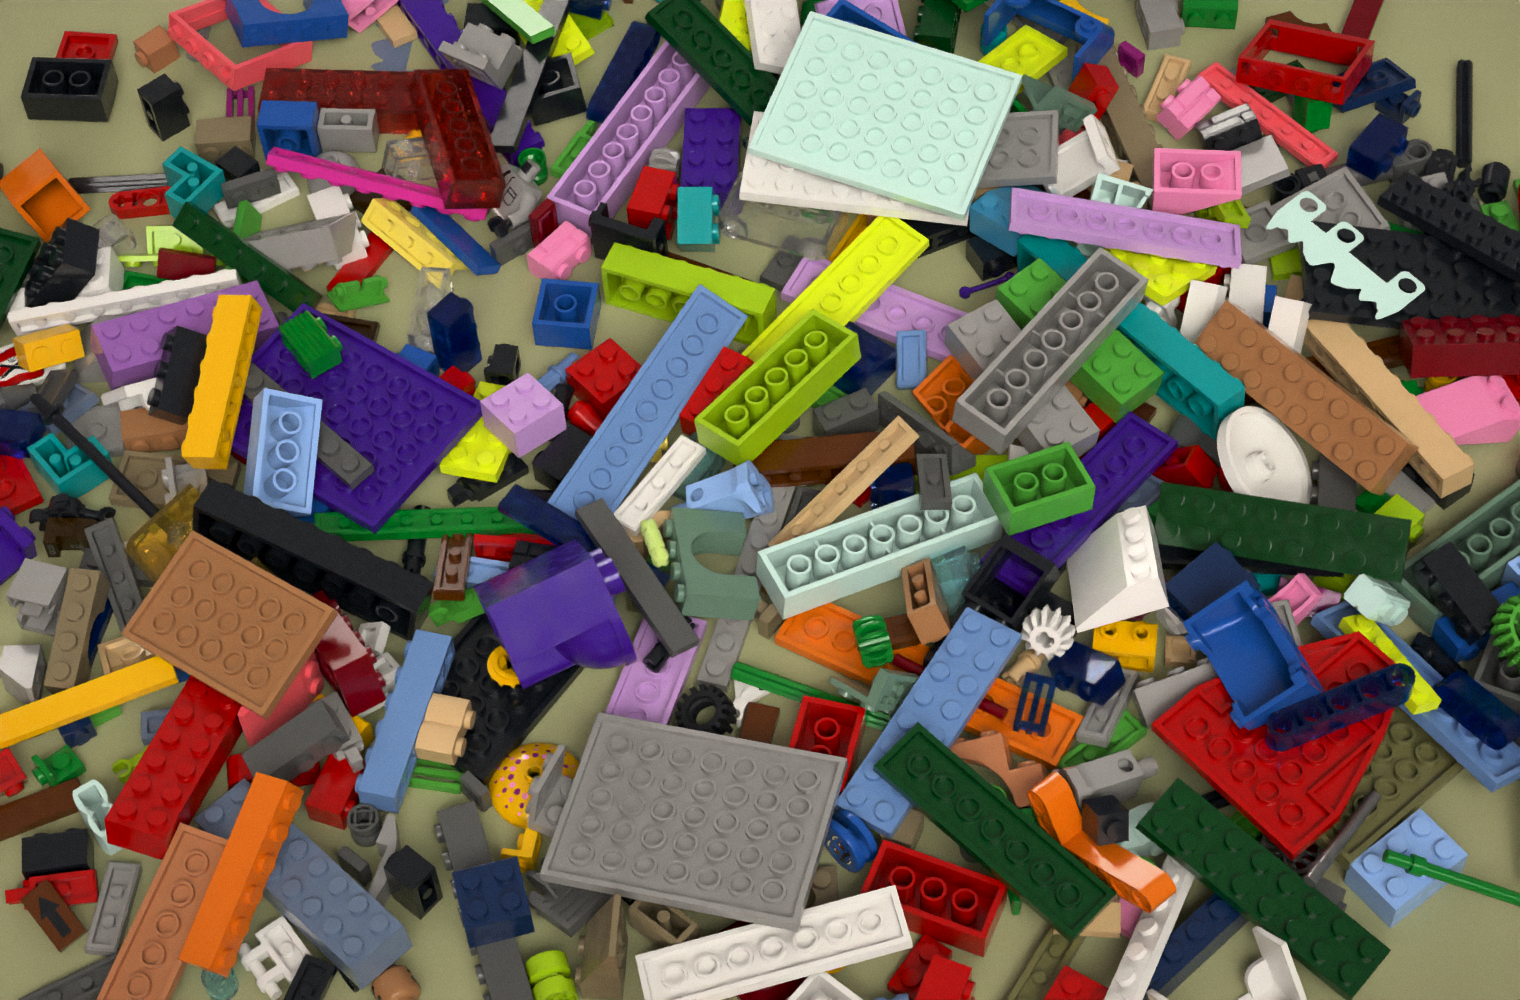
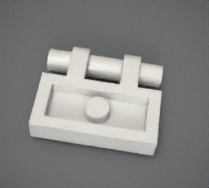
M284 916L279 917L255 933L260 945L251 949L248 943H243L238 951L241 957V964L245 970L253 973L257 979L256 985L262 993H267L271 1000H276L282 995V991L277 985L278 982L285 978L289 985H291L305 954L312 956ZM267 957H270L276 965L269 971L262 964V961Z

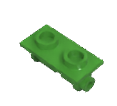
M380 275L363 279L361 286L358 280L345 283L340 282L333 287L332 292L326 293L339 312L390 302V299L384 293V288L388 287V281L386 277H381Z

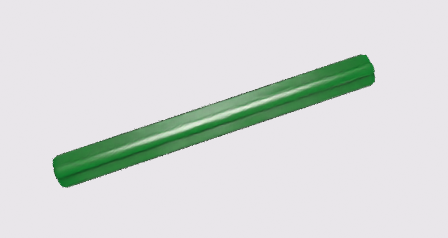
M739 661L735 662L731 670V678L800 703L802 702L803 695L861 707L860 703ZM866 710V726L884 731L894 715L880 710L878 713Z

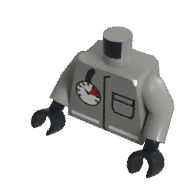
M527 159L521 168L508 163L504 164L500 169L492 173L477 177L474 182L466 176L460 177L456 181V185L464 198H471L474 196L476 189L480 190L477 194L495 215V217L488 221L487 225L491 232H495L496 236L502 238L508 234L509 227L515 229L528 222L529 214L535 210L542 196V190L533 181L541 168L530 159Z

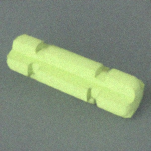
M652 518L641 521L640 531L645 538L644 541L649 555L652 557L653 565L658 568L662 565L667 566L669 554L667 549L664 548L665 544L660 531L657 529L656 521Z

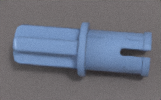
M570 353L568 357L556 366L551 365L548 368V372L537 381L551 392L558 383H566L565 369L579 356L575 353Z

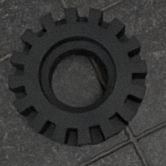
M705 684L699 685L700 691L692 687L689 689L692 693L690 696L686 693L681 696L684 699V703L678 702L676 707L680 711H675V718L678 720L675 722L678 727L724 735L726 731L730 734L734 729L730 724H736L737 719L734 715L737 712L732 701L720 688L717 689L714 685H709L708 688ZM714 706L716 712L713 718L705 724L698 725L696 718L699 712L706 707Z

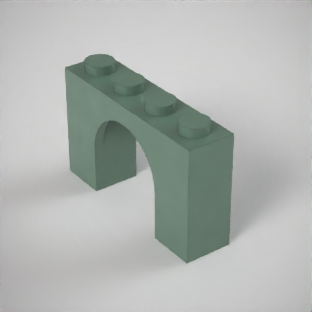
M672 507L669 519H665L663 522L662 534L663 537L667 538L666 549L669 554L668 559H671L670 579L675 581L674 601L679 603L682 615L753 621L760 601L756 577L716 573L703 567L694 557L704 553L740 556L747 535L743 513Z

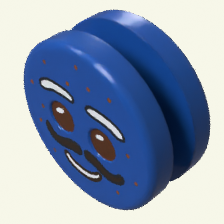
M839 809L833 814L824 845L843 868L857 873L865 866V862L869 863L875 859L878 853L877 843L868 827L853 812L847 809Z

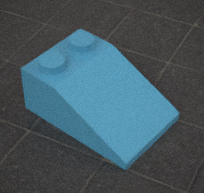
M1034 185L1005 186L987 191L969 208L970 232L1014 257L1017 254V240L1025 234L1009 231L1012 187L1044 192Z

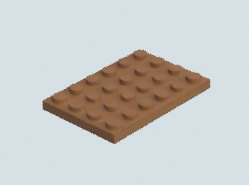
M192 530L121 634L126 639L268 720L339 613L327 604Z

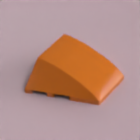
M949 355L912 391V394L946 434L957 440L962 447L972 454H985L990 447L952 421L957 399L971 386L973 380L956 358Z

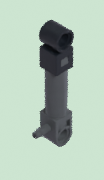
M1412 139L1384 147L1383 154L1328 168H1324L1322 164L1297 169L1295 174L1290 173L1291 176L1272 183L1270 204L1272 206L1345 166L1361 187L1386 180L1390 184L1395 183L1407 173L1423 177L1425 176L1428 160L1432 155V146L1424 140Z

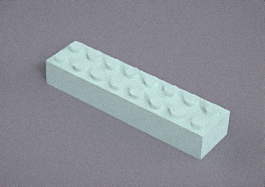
M973 473L950 482L951 510H920L918 493L758 551L756 575L783 620L900 577L902 576L901 568L928 557L935 564L949 557H954L1001 539L1003 526L983 492V482L978 474Z

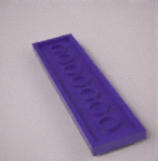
M1128 412L1080 460L1096 486L1092 509L1010 535V537L1055 563L1059 569L1086 542L1089 536L1102 526L1172 455L1178 447V441L1132 412ZM996 544L980 559V567ZM1010 558L996 576L997 579L1024 597L1028 596L1040 579L1038 575Z

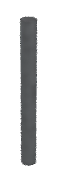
M1370 791L1305 875L1303 881L1306 885L1314 887L1381 800V796L1376 791Z

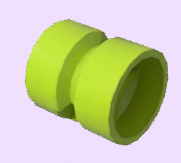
M559 950L545 951L531 957L526 962L525 970L529 984L533 987L532 994L534 1000H578L574 980L569 978L571 970L566 953Z

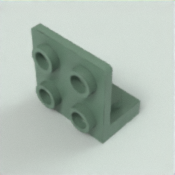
M1025 74L1022 76V84L1025 88L1024 93L1030 99L1033 106L1032 111L1059 110V128L1061 129L1066 128L1076 133L1084 125L1082 119L1090 114L1094 115L1098 111L1093 102L1056 85L1054 87L1049 86Z
M880 668L877 675L873 678L871 686L859 680L835 676L830 677L829 683L838 687V694L849 699H859L861 701L860 706L874 713H878L881 710L887 714L894 715L920 676L913 673Z

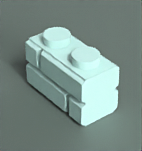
M1366 574L1358 575L1344 593V599L1357 608L1367 619L1388 626L1400 624L1408 615V608L1411 603L1388 582L1375 579Z

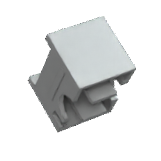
M27 558L24 559L6 594L11 607L16 608L19 605L16 619L21 629L55 637L67 584L65 578L69 572L68 568Z

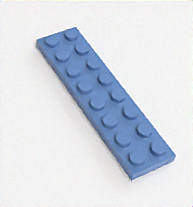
M1344 601L1314 614L1310 624L1324 638L1330 639L1345 635L1338 627L1343 617L1360 614V612L1350 603ZM1375 621L1442 699L1437 709L1415 715L1407 709L1399 698L1397 705L1491 793L1520 779V747L1387 625Z
M966 607L837 799L835 810L847 809L853 812L868 828L891 839L913 805L873 771L874 765L918 722L946 747L951 749L1022 641V634Z

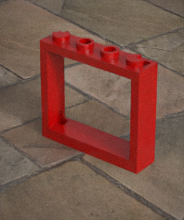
M1269 19L1238 57L1235 82L1343 105L1371 67L1375 41ZM1272 28L1279 29L1278 36L1273 35ZM1359 46L1364 47L1362 51L1358 53ZM1270 50H1276L1350 67L1343 76H1337L1263 59ZM1333 81L1340 82V87H1334Z

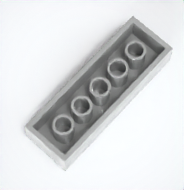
M995 299L947 324L944 344L974 382L1022 330L1000 302ZM1064 385L1018 435L1017 439L1029 454L1070 442L1077 456L1080 457L1088 453L1096 445L1100 429Z

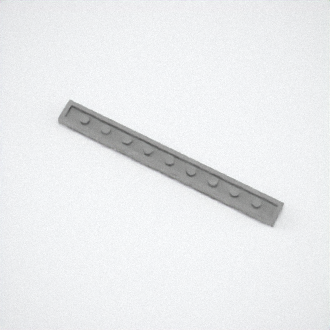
M785 433L781 437L783 440L804 438ZM798 486L771 487L774 511L753 517L733 574L756 577L760 596L763 585L756 575L757 553L769 548L768 543L784 528ZM718 618L697 677V686L705 684L709 688V685H714L717 689L720 688L723 692L728 693L732 681L731 670L735 662L739 661L752 620Z

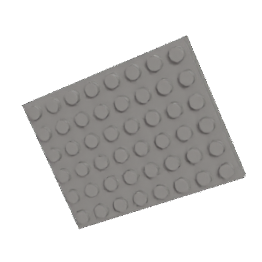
M598 712L541 867L540 879L541 881L610 895L621 894V897L798 932L848 766L847 758Z

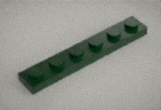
M192 202L184 203L172 225L174 228L230 268L236 269L237 273L250 282L257 280L265 293L293 313L302 303L316 309L323 295Z

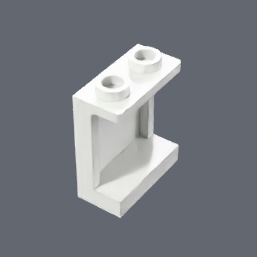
M1093 114L1082 119L1086 128L1085 131L1059 145L1057 184H1043L1047 193L1073 197L1092 186L1098 173L1109 176L1120 169L1107 131Z

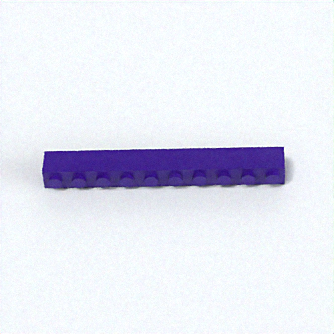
M399 0L397 4L416 29L419 41L468 109L475 112L476 120L490 138L507 95L505 86L500 90L456 70L438 51L442 41L453 45L454 42H458L464 31L463 29H458L452 13L447 14L442 0ZM528 119L516 153L501 154L508 164L520 168L518 162L519 154L531 147L542 150L545 143L541 134L538 131L534 132Z

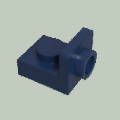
M1415 90L1410 96L1400 93L1376 101L1375 110L1403 125L1410 117L1414 118L1419 113L1422 106L1420 104L1422 92Z

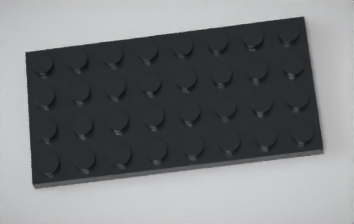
M1311 221L1325 233L1337 225L1334 223ZM1353 226L1364 236V240L1349 251V253L1386 283L1400 272L1406 271L1411 273L1425 286V291L1399 312L1376 320L1375 315L1378 312L1377 303L1373 301H1360L1359 294L1361 289H1346L1332 284L1331 277L1335 264L1309 265L1303 254V241L1300 242L1304 302L1312 304L1309 309V319L1400 329L1402 320H1410L1413 317L1440 319L1443 316L1470 318L1473 315H1483L1489 318L1500 317L1503 314H1512L1520 317L1519 283L1432 235ZM1346 228L1338 230L1337 236L1341 241L1351 243L1355 240V234L1351 230ZM1403 278L1398 282L1399 288L1406 293H1413L1417 289L1415 282L1411 279Z

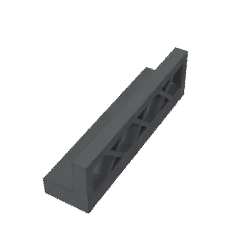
M888 392L878 393L880 426L886 428L899 415L920 436L915 441L918 453H947L948 470L951 476L975 467L976 456L962 447L957 440Z

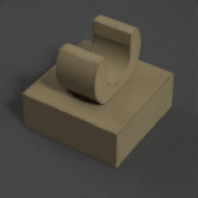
M760 599L753 620L758 622V634L769 640L786 619L783 620L773 602L768 605Z

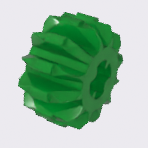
M878 614L867 615L855 620L852 628L862 665L866 668H877L892 662L894 657L893 649L883 617Z

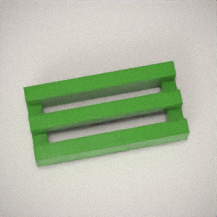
M418 758L416 763L418 766H415L413 771L414 775L455 780L457 784L411 777L408 787L461 795L460 776L464 773L453 772L458 770L449 764Z

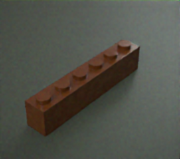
M882 431L789 440L777 439L754 459L752 463L758 469V472L766 478L771 487L830 483ZM915 442L877 479L917 476Z

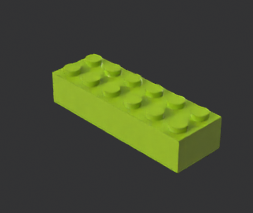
M614 242L601 266L605 303L672 323L698 285L701 284L748 316L732 340L746 345H750L777 318L776 288L764 283L752 282L739 276H731L711 268H703L683 260H675L662 256L659 253L647 252L631 245H623Z
M812 309L694 419L699 443L736 466L747 460L752 462L861 359L858 334Z

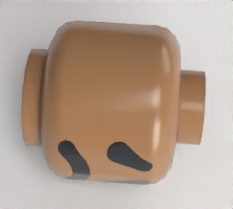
M392 964L374 979L371 985V992L376 1000H418L421 988L406 966Z

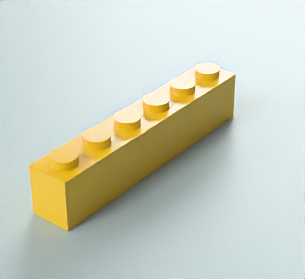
M219 295L217 304L213 308V322L206 338L207 348L204 359H202L200 364L201 374L198 386L194 390V404L192 413L188 416L186 439L181 446V457L194 469L227 470L263 310L252 295Z

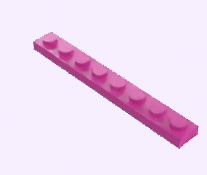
M273 147L267 155L266 165L273 166V169L279 172L293 171L301 173L300 175L306 179L314 180L320 178L328 180V183L333 186H352L361 193L369 194L375 192L382 194V197L388 200L396 201L402 199L410 201L409 203L415 207L423 208L429 206L437 208V211L442 214L451 215L457 213L464 215V218L470 221H485L490 210L483 200L477 198H464L461 194L278 147Z

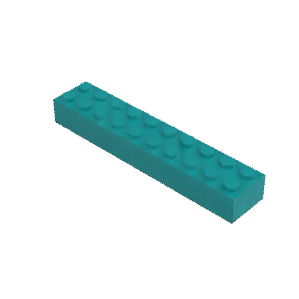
M1025 234L1017 240L1018 273L1038 258H1041L1061 278L1068 282L1088 260L1077 247L1071 246L1062 239H1049L1044 236ZM1140 302L1117 329L1164 372L1156 395L1180 415L1190 418L1200 428L1202 433L1207 434L1217 442L1219 426L1223 419L1230 413L1244 407L1245 386L1238 378H1233L1217 361L1211 360L1196 344H1192L1184 338L1175 327H1171L1163 321L1157 312L1150 310Z

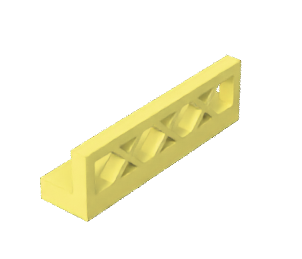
M385 198L372 199L360 222L439 287L447 285L455 270L468 269L424 224L399 203Z

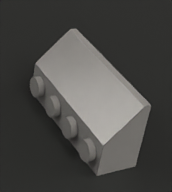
M353 212L262 230L244 240L290 273L296 267H301L302 271L318 267V263L325 262L326 266H331L343 262L342 257L352 252L357 217L356 213Z

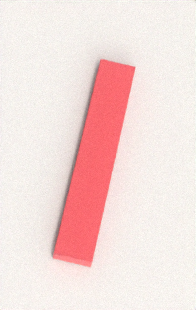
M1218 62L1213 63L1198 74L1210 84L1209 87L1213 88L1221 96V101L1231 109L1248 103L1257 117L1260 130L1267 136L1272 134L1277 144L1307 167L1322 164L1324 168H1327L1337 160L1338 153L1251 87L1235 82L1236 76Z

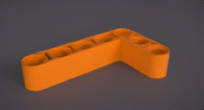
M1051 772L1028 790V799L1039 826L1117 893L1116 895L1143 911L1151 913L1176 893V886L1173 880L1162 869L1115 843L1097 846L1082 830V816L1072 790L1059 773Z

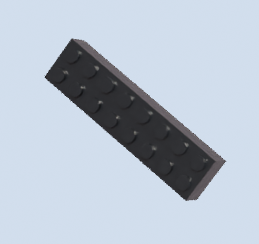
M214 479L210 480L193 505V531L310 595L322 590L329 600L333 598L336 600L340 609L369 623L383 621L391 627L389 632L407 641L412 640L416 629L420 630L428 616L434 583L421 574H414L401 568L393 561H386L373 555L366 548H358L346 542L338 535L326 533L310 522H303L290 516L283 509H275L263 503L255 496H248L235 490L230 484L220 483Z

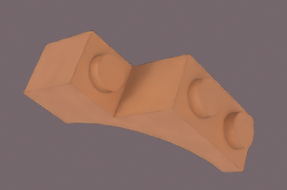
M996 730L982 732L979 734V738L967 741V738H957L950 749L966 764L982 766L998 774L1009 787L1016 807L1019 809L1032 807L1027 795L1028 790L1048 776L1047 768L1041 763L1037 764L1035 760L1021 762L1017 764L1018 768L1014 769L1008 738Z

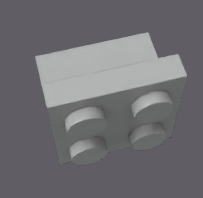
M468 22L458 42H454L453 45L442 41L438 51L456 70L500 90L504 87L513 68L518 67L524 51L521 47L515 45L516 40L504 33L500 36L496 35L491 28L481 23L476 26Z

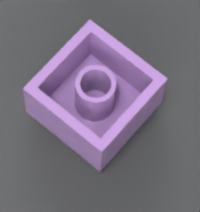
M529 373L480 401L484 426L518 458L567 429L563 404Z

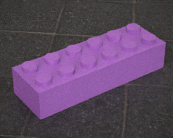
M258 281L91 325L90 345L110 390L156 378L154 377V369L162 357L163 350L160 349V343L165 332L180 326L208 335L213 322V308L217 304L219 295H252L263 308L253 351L258 350L279 327Z

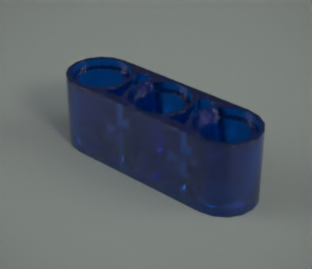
M1455 671L1432 687L1442 699L1439 707L1488 747L1494 750H1501L1520 737V716L1463 671Z

